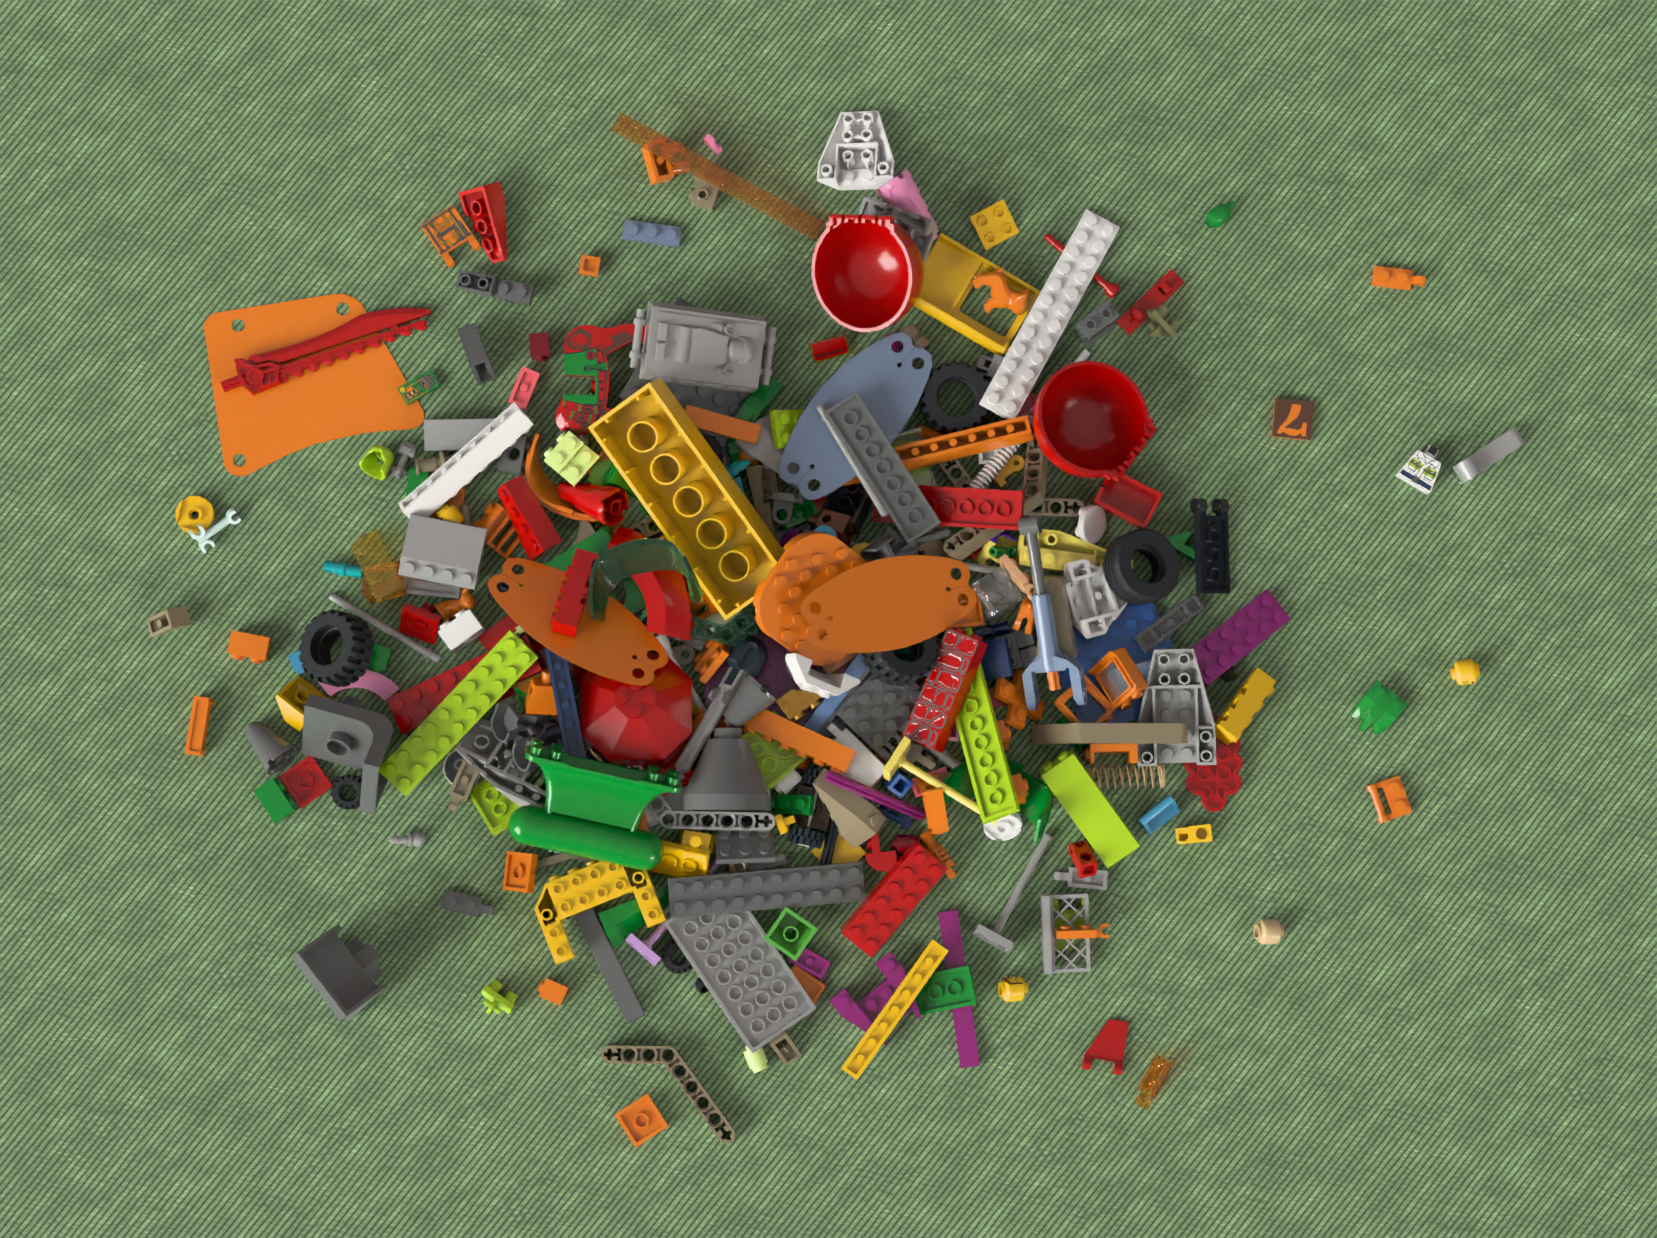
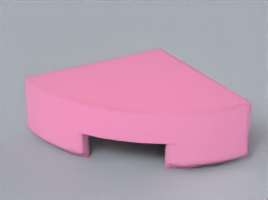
M710 134L705 136L704 143L719 155L723 151L722 147L715 142V139Z

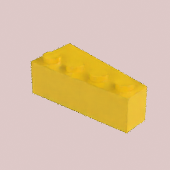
M1258 667L1253 670L1216 720V737L1226 745L1232 742L1236 743L1241 737L1244 728H1247L1252 722L1255 712L1257 713L1264 705L1263 700L1265 697L1268 698L1275 690L1273 686L1276 681Z

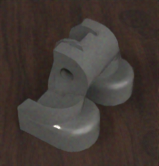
M887 537L877 543L868 545L861 550L860 555L867 562L888 557L919 555L917 551L920 547L914 540L909 544L905 541L891 549L888 543L893 541V537Z
M513 698L506 699L496 704L491 718V729L496 739L501 743L516 739L521 731H527L530 734L528 738L525 737L515 741L512 747V757L516 766L521 771L527 772L537 768L538 764L526 759V746L531 745L532 739H538L544 742V748L550 749V745L559 738L561 730L556 723L550 724V715H520L516 709L518 700Z

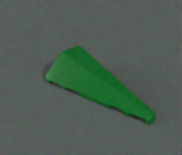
M668 886L656 890L661 906L664 908L669 904ZM637 899L598 913L613 949L646 923Z

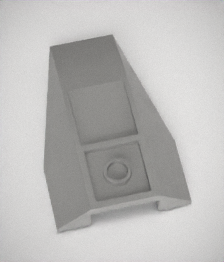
M1194 648L1154 649L1147 678L1148 687L1144 692L1138 723H1187L1188 743L1137 744L1138 766H1157V763L1197 762V765H1216L1215 722Z

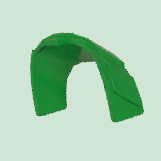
M1009 760L1008 766L1011 776L1020 773L1022 779L1026 778L1029 796H1026L1025 804L1019 805L1021 810L1019 813L1026 816L1035 826L1036 831L1033 842L1037 843L1038 839H1042L1052 810V791L1040 779L1023 772L1024 765ZM966 762L954 768L942 781L965 797L976 798ZM943 792L945 804L955 800Z

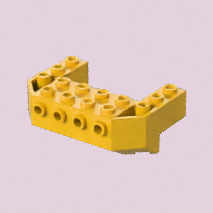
M597 860L586 863V867L579 870L576 867L567 871L568 875L561 877L559 874L549 878L550 882L545 884L534 910L556 965L576 958L563 922L567 921V917L629 892L635 894L648 928L667 921L648 870H639L602 861L597 863Z

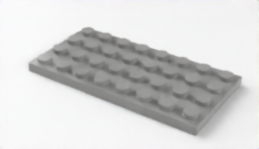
M751 911L670 918L663 923L751 1053H754L817 1009L777 949L764 940L766 933Z

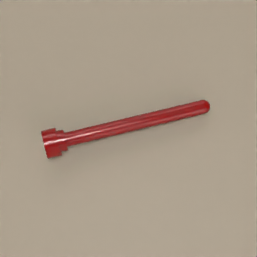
M1046 234L1044 236L1045 241L1062 254L1065 246L1052 235ZM1097 272L1092 278L1104 288L1105 295L1110 299L1121 288L1116 283L1107 282Z

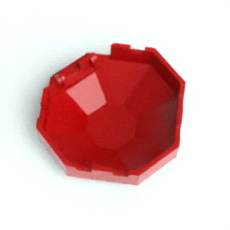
M647 653V657L650 660H657L659 653ZM633 655L632 658L637 659V656ZM669 657L666 665L654 671L652 682L645 686L623 683L589 671L580 682V726L584 743L606 763L629 766H645V764L665 766L688 744L692 737V679ZM635 668L632 671V675L640 679L644 677V671L640 668Z

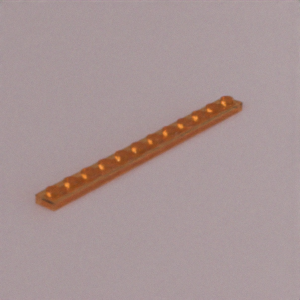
M621 112L611 129L614 133L814 241L824 225L823 221Z

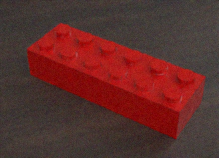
M915 840L892 869L840 927L841 933L872 958L948 870L946 864L919 841Z

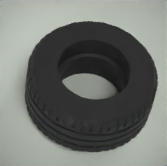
M1147 528L1136 529L1116 538L1107 548L1103 561V571L1108 586L1117 597L1132 605H1147L1166 597L1176 586L1180 573L1179 557L1172 543L1164 535ZM1134 550L1145 555L1151 564L1152 577L1149 583H1145L1137 578L1132 570L1131 557Z

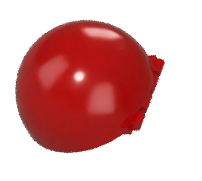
M830 214V221L826 222L827 229L818 240L812 258L813 286L822 307L837 323L858 332L878 331L897 323L910 312L922 290L924 280L923 260L914 239L903 227L894 222L893 216Z
M1096 361L1075 362L1058 370L1041 388L1033 409L1034 435L1042 453L1060 470L1082 478L1105 477L1108 480L1112 478L1118 482L1126 472V469L1130 467L1137 455L1148 443L1147 440H1150L1157 431V428L1153 425L1154 421L1149 417L1146 402L1135 383L1117 368Z

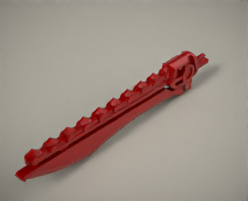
M396 308L374 311L359 315L347 323L310 340L266 353L251 355L248 360L237 358L234 362L236 363L235 367L238 375L221 381V386L224 392L243 386L252 395H256L282 385V383L285 384L289 381V376L291 375L301 378L306 369L316 372L320 369V364L332 366L335 363V358L348 360L351 357V352L363 354L367 346L378 349L383 340L393 343L397 339L398 334L409 337L412 334V329L424 331L427 328L426 320H420L399 328L397 326L429 316L431 311L421 308ZM390 328V331L383 332L283 366H278L269 362L272 361L277 364H282Z

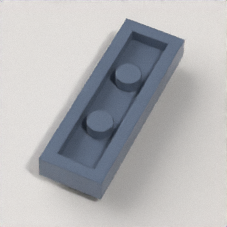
M625 220L622 240L679 248L682 227Z

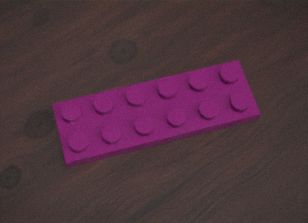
M1268 589L1264 590L1192 647L1194 648L1205 687L1291 620Z

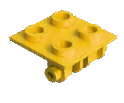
M1004 199L970 216V223L975 228L985 250L1019 233Z

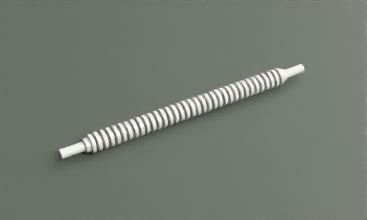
M1084 349L1075 362L1085 361L1090 353ZM1034 406L1026 414L1029 419L1031 432L1033 430L1032 417ZM1023 443L998 449L994 456L991 457V460L987 462L988 464L984 466L985 468H982L967 488L986 489L998 472L1001 471V468L1004 467V464L1010 460Z

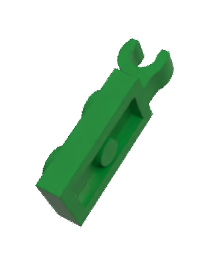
M776 794V799L771 800V809H775L774 814L813 816L814 796Z

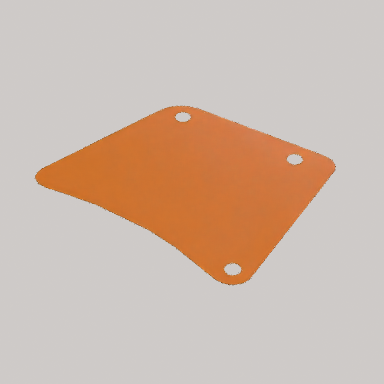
M331 294L218 312L210 315L205 320L204 333L223 462L230 474L235 476L249 475L290 453L314 444L362 433L410 430L419 427L423 423L424 411L419 402L415 401L407 406L397 389L406 384L407 381L384 341H381V346L378 349L367 346L363 354L351 352V357L348 360L335 358V363L332 366L320 364V369L316 372L306 369L301 378L291 375L289 376V381L285 384L282 383V385L256 395H252L243 386L224 392L221 381L238 375L235 367L236 363L234 362L235 359L244 358L248 360L251 355L266 353L310 340L347 323L359 315L366 314V310L357 299L345 294ZM339 303H346L349 306V311L346 315L337 313L336 307ZM236 319H241L245 324L244 329L240 332L232 329V323ZM377 332L282 364H277L272 361L269 362L278 366H283L319 353H323L377 335L379 333ZM237 454H242L246 458L245 464L241 467L233 463V458Z

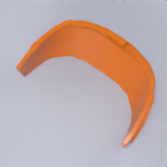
M536 433L532 446L527 453L525 477L539 503L554 513L574 520L597 521L559 497L557 492L558 485L551 482L541 468L540 444L542 437L539 433Z

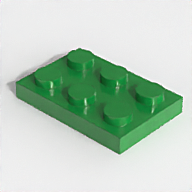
M970 965L933 972L917 995L920 1015L978 1004Z

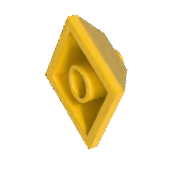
M297 675L276 695V700L284 720L301 732L303 730L304 705L309 694L327 699L328 697L300 675Z

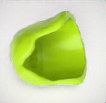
M376 445L359 461V466L369 476L378 480H384L393 464L394 455L387 447ZM377 458L384 461L383 465L377 462Z

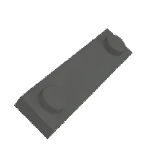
M1193 593L1136 635L1134 640L1142 651L1147 653L1203 611L1205 607L1196 594Z

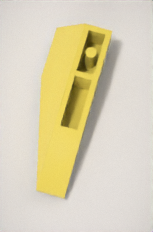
M1042 529L1041 533H1037L1042 567L1045 571L1064 573L1066 563L1081 559L1088 560L1096 566L1103 567L1106 549L1085 542L1062 531ZM1020 534L1016 545L1017 555L1014 560L1019 567L1031 569L1026 535ZM1131 560L1132 570H1133V562H1134V560Z

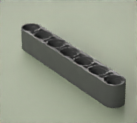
M592 907L575 914L574 917L627 1024L645 1016V1012L594 908Z

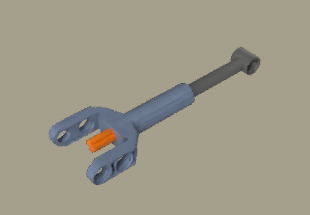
M1039 515L1019 518V532L1021 535H1026L1035 592L1031 595L1040 651L1022 674L1027 708L1029 711L1038 710L1040 696L1036 673L1047 672L1049 690L1054 691L1061 689L1058 671L1068 668L1073 699L1077 705H1086L1087 690L1083 665L1073 657L1065 655L1059 650L1051 593L1046 592L1037 534L1042 532L1041 518Z

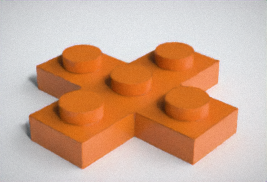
M1020 669L1014 671L1012 683L1004 678L997 679L994 693L995 698L1008 705L1005 722L1018 730L1024 729L1027 716L1035 721L1042 720L1044 702L1040 700L1038 710H1028L1022 679L1024 671Z

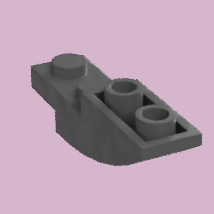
M459 270L455 286L456 289L472 294L530 306L536 288L533 285L465 270Z

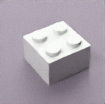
M470 609L461 610L455 615L456 619L452 622L448 620L439 627L441 630L438 631V634L454 653H457L487 631Z

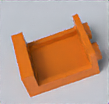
M1089 744L1084 749V761H1088V765L1094 764V753H1126V764L1138 763L1137 744Z

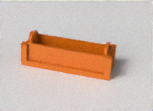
M194 696L184 754L204 756V753H207V751H204L211 706L215 705V703H212L213 699Z

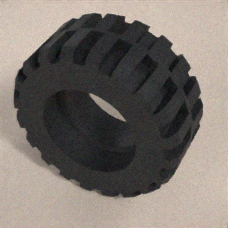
M955 360L947 364L944 362L936 369L934 368L930 371L919 401L923 418L930 424L932 429H936L942 434H950L982 426L986 422L991 411L979 405L990 385V381L987 380L986 374L983 371L980 372L977 369V366L968 365L965 361L959 363ZM949 382H963L973 391L974 405L963 416H950L943 412L939 406V391Z
M334 609L319 613L318 617L315 616L310 620L311 623L306 625L304 628L306 631L300 638L302 641L301 645H299V651H301L299 659L303 663L302 668L310 678L317 682L335 687L349 686L351 683L358 681V677H362L366 673V668H369L371 665L370 659L374 656L372 649L375 647L374 640H372V631L362 618ZM341 634L343 639L342 650L338 658L332 663L331 647L335 639Z
M935 635L909 646L911 650L910 662L898 659L891 650L861 653V655L865 657L863 661L866 666L870 667L869 671L871 674H876L878 680L881 682L885 680L886 684L891 686L894 684L896 686H904L914 683L932 670L934 662L938 658L936 652L939 651V645L936 644L937 636Z

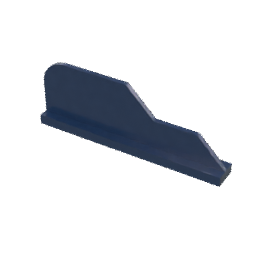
M546 648L545 652L564 751L570 755L587 758L568 660Z

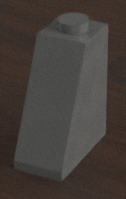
M476 323L467 324L457 329L467 360L478 385L497 379Z

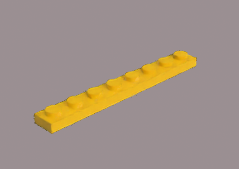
M933 939L930 941L841 1067L842 1070L858 1080L948 953L947 949Z

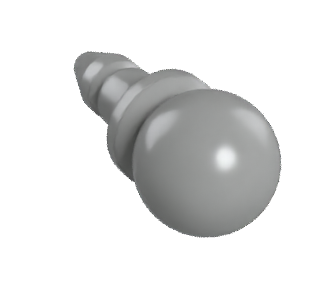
M422 832L407 833V836H394L388 839V842L394 844L407 843L408 846L413 845L415 847L423 846L426 841L425 835Z

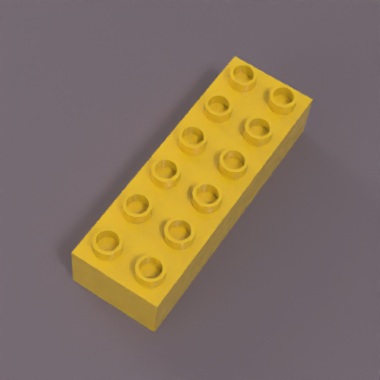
M660 377L653 380L590 425L588 429L726 621L753 602L755 591L760 581L764 582L785 551L663 379Z

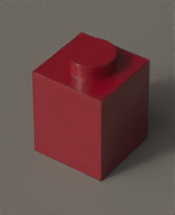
M549 333L529 334L531 359L535 360V362H547V359L551 358Z

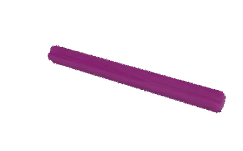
M828 770L825 775L826 781L912 818L921 821L925 817L926 812L923 809L834 771Z

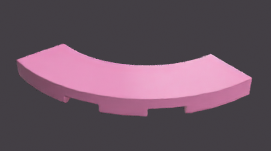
M368 669L365 670L366 673L362 677H358V681L351 683L349 686L335 687L318 682L330 697L345 689L364 688L376 693L384 701H387V698L400 690L386 676Z

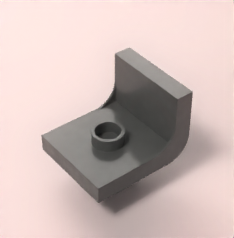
M309 694L304 705L301 754L361 771L362 784L359 811L374 815L388 782V779L379 772V769L383 764L382 760L393 735L391 721L383 714L364 708L360 699L346 696L344 701L338 702Z
M338 924L299 950L292 959L340 1021L346 1018L349 1022L371 1004L387 986L383 984L377 988L372 981L383 972L378 964V957L380 955L370 943L368 945L363 944L357 937L344 945L336 935L341 929V926Z

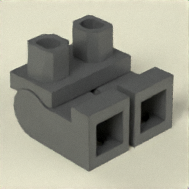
M1025 629L998 637L1007 638L1013 670L1028 667L1036 658L1037 646L1019 651L1021 648L1036 644L1033 632L1031 635L1025 634Z

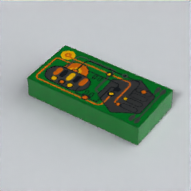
M431 369L397 389L408 406L441 385Z

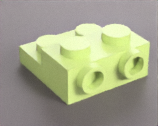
M568 431L567 434L563 432L556 441L559 443L554 449L550 447L545 452L544 456L546 458L544 462L575 487L600 457Z

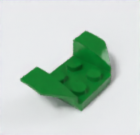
M610 459L594 464L587 482L600 486L609 484L612 487L621 488L626 491L627 495L640 501ZM641 503L639 510L650 515Z

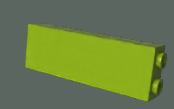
M1072 749L1069 751L1065 750L1057 756L1058 759L1044 764L1041 767L1040 775L1103 863L1109 868L1140 847L1139 842Z

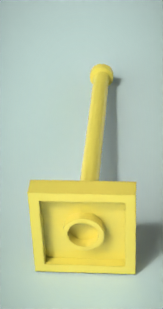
M904 736L883 768V778L890 782L898 768L903 767L932 786L942 788L945 794L980 814L977 803L906 760V756L911 748V740ZM999 819L993 821L991 824L995 826L998 823Z

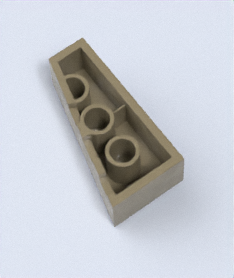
M1044 575L1046 592L1051 593L1059 650L1075 659L1079 653L1075 641L1076 636L1073 630L1065 576ZM1037 638V653H1036V655H1038L1039 652H1040V651H1039L1038 638Z

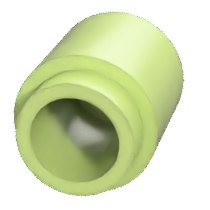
M747 1046L745 1047L746 1051L743 1053L753 1073L768 1068V1060L762 1047L754 1053H751Z

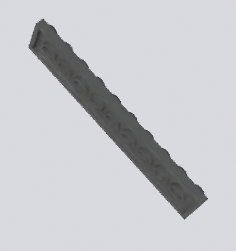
M862 861L667 878L670 918L865 900Z

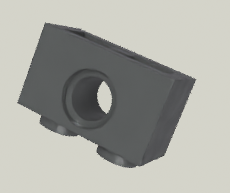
M521 435L514 445L502 452L498 466L499 472L518 476L522 474L525 476L527 453L532 446L531 438ZM519 450L520 456L517 459H513V453Z

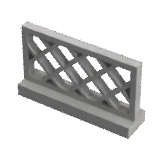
M1088 893L1040 894L1043 973L1091 972L1090 938H1084L1085 945L1080 950L1072 944L1075 939L1070 941L1065 939L1068 943L1060 951L1055 947V940L1057 938L1054 937V930L1056 929L1054 921L1059 916L1067 922L1066 925H1071L1072 928L1075 927L1071 923L1079 915L1085 920V925H1089ZM1076 898H1084V906L1079 911L1071 905ZM1053 899H1062L1067 904L1058 912L1053 907ZM1068 906L1076 912L1070 921L1061 915ZM1069 945L1078 951L1071 960L1063 954ZM1081 954L1086 959V967H1077L1073 961ZM1062 955L1068 963L1063 968H1055V960Z

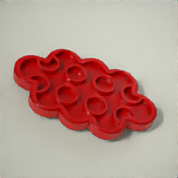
M1213 715L1214 722H1216L1219 716ZM1216 737V765H1197V762L1184 763V768L1189 773L1185 782L1186 788L1193 795L1201 796V803L1208 811L1216 812L1223 809L1226 805L1227 795L1235 794L1241 788L1242 782L1238 772L1242 768L1243 762L1237 753L1241 745L1240 738L1236 743L1232 742L1226 745Z

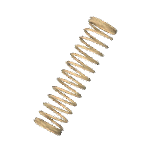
M1160 763L1159 766L1157 765L1160 788H1164L1165 768L1164 764ZM1134 764L1131 766L1130 774L1127 765H1125L1123 768V774L1121 772L1120 766L1117 765L1115 770V776L1113 767L1111 765L1108 768L1107 774L1105 767L1102 766L1100 769V777L1097 767H1093L1092 778L1094 779V771L1096 769L1098 786L1100 787V789L1103 769L1105 774L1106 789L1109 790L1110 767L1113 776L1114 790H1116L1118 768L1120 772L1122 790L1124 789L1125 768L1127 769L1129 789L1131 790L1133 767L1136 775L1137 789H1139L1140 768H1142L1145 789L1147 788L1148 766H1146V771H1144L1143 766H1139L1137 775V770ZM1087 766L1086 769H1088L1089 774L1091 775L1090 768ZM1149 766L1152 779V788L1154 789L1156 766H1154L1153 773L1151 766Z

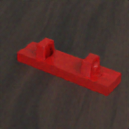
M1171 269L1116 321V324L1130 336L1149 318L1146 314L1149 309L1154 310L1157 306L1163 304L1185 282ZM1158 288L1163 289L1165 295Z

